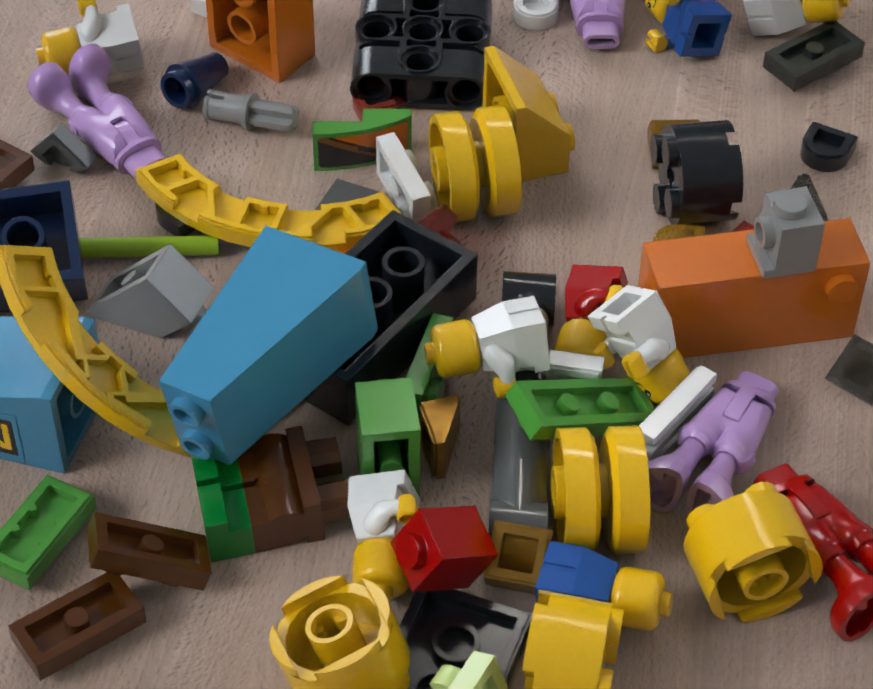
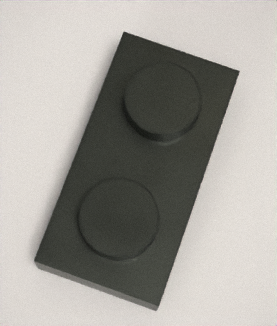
M825 22L765 52L763 67L790 89L796 91L861 58L865 42L839 22Z

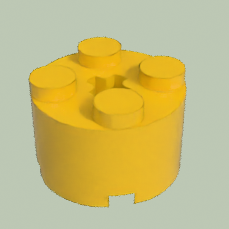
M759 482L747 488L744 493L729 497L717 504L701 505L690 512L686 518L689 530L684 539V552L711 611L718 618L726 620L724 612L737 613L741 622H754L779 614L803 598L799 588L810 576L814 584H816L821 576L823 569L821 557L795 507L788 497L777 492L772 483Z
M330 576L302 587L287 599L281 607L284 616L276 630L272 624L269 642L272 653L291 689H408L411 681L409 675V647L385 593L377 584L363 578L362 580L365 585L347 583L344 576Z
M539 589L538 603L535 602L522 667L524 676H526L524 689H611L614 670L602 667L603 663L613 665L616 663L624 610L612 608L613 603Z

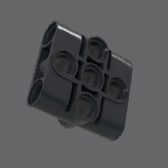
M361 0L359 19L355 24L356 44L350 83V92L353 98L363 105L448 110H473L483 104L485 47H489L491 42L492 1Z

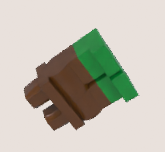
M302 426L286 428V435L279 433L263 435L231 465L211 457L207 460H202L191 455L211 563L292 545L306 537L308 543L325 540L324 523L350 517L347 507V480L342 479L317 485L315 482L317 478L342 474V463L336 437L306 441Z

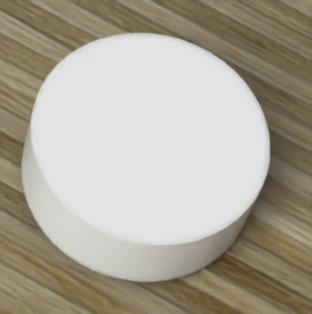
M514 0L513 19L517 25L527 30L541 31L549 29L558 20V0Z

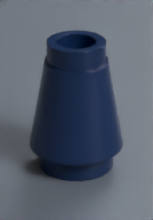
M212 52L208 55L170 65L160 82L161 91L165 99L176 108H193L197 106L207 96L206 92L209 89H213L228 75L229 67L227 61L221 54Z

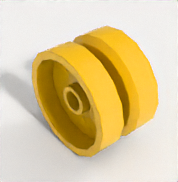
M503 105L477 108L473 112L469 125L467 120L458 111L432 114L428 128L430 167L438 207L445 223L453 224L472 221L478 212L479 204L491 218L517 214L522 201L521 166L517 139L507 109Z
M637 425L608 426L601 439L599 460L595 439L586 427L556 428L553 444V465L551 468V503L555 519L557 542L583 546L595 551L600 539L602 520L605 542L615 555L645 553L650 532V480L645 439L641 427Z

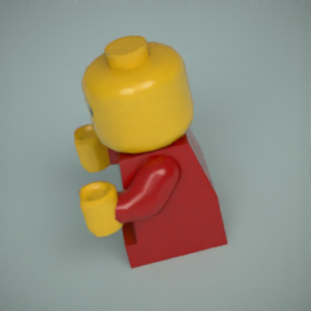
M573 264L565 286V318L567 322L561 328L553 350L595 355L594 350L600 343L606 340L607 335L604 331L594 329L587 316L628 284L623 267Z

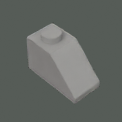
M169 244L111 276L87 312L96 319L163 338L179 329H182L184 332L189 331L197 325L206 313V308L203 305L215 287Z

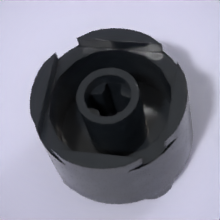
M718 120L665 125L661 133L651 135L650 153L653 163L659 165L660 183L653 186V204L656 213H666L672 225L730 221L737 218L739 213L732 211L731 207L732 203H742L743 165L740 146L729 145L726 133L735 132L730 121Z

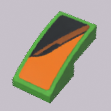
M363 109L362 122L313 121L314 171L342 170L376 164V137L395 132L405 150L410 149L412 151V109Z

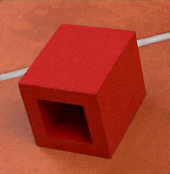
M476 506L419 508L390 542L413 593L469 588L499 555Z

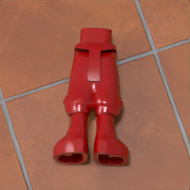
M782 464L759 474L753 484L759 482L772 483L777 492L791 500L821 557L823 564L821 575L831 580L838 594L829 617L833 631L843 641L859 639L873 627V529L860 520L828 490L815 483L812 477L809 475H798L789 464ZM855 563H860L868 573L860 569Z

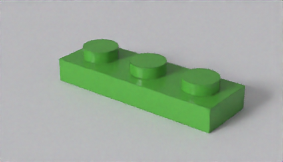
M630 377L516 381L505 394L518 418L519 424L525 430L530 440L554 439L556 428L586 427L593 437L603 436L608 426H639L655 410L648 395Z

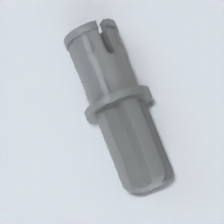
M209 89L206 92L209 97L205 96L203 100L202 112L205 119L240 124L245 130L251 131L257 126L289 132L295 130L298 125L299 109L297 106L262 100L257 93L249 92L247 95H237Z

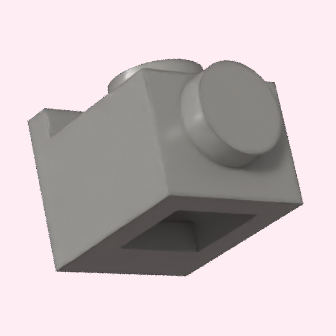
M807 186L765 192L761 216L755 217L754 233H747L746 238L747 245L763 279L814 272L816 270L825 223Z

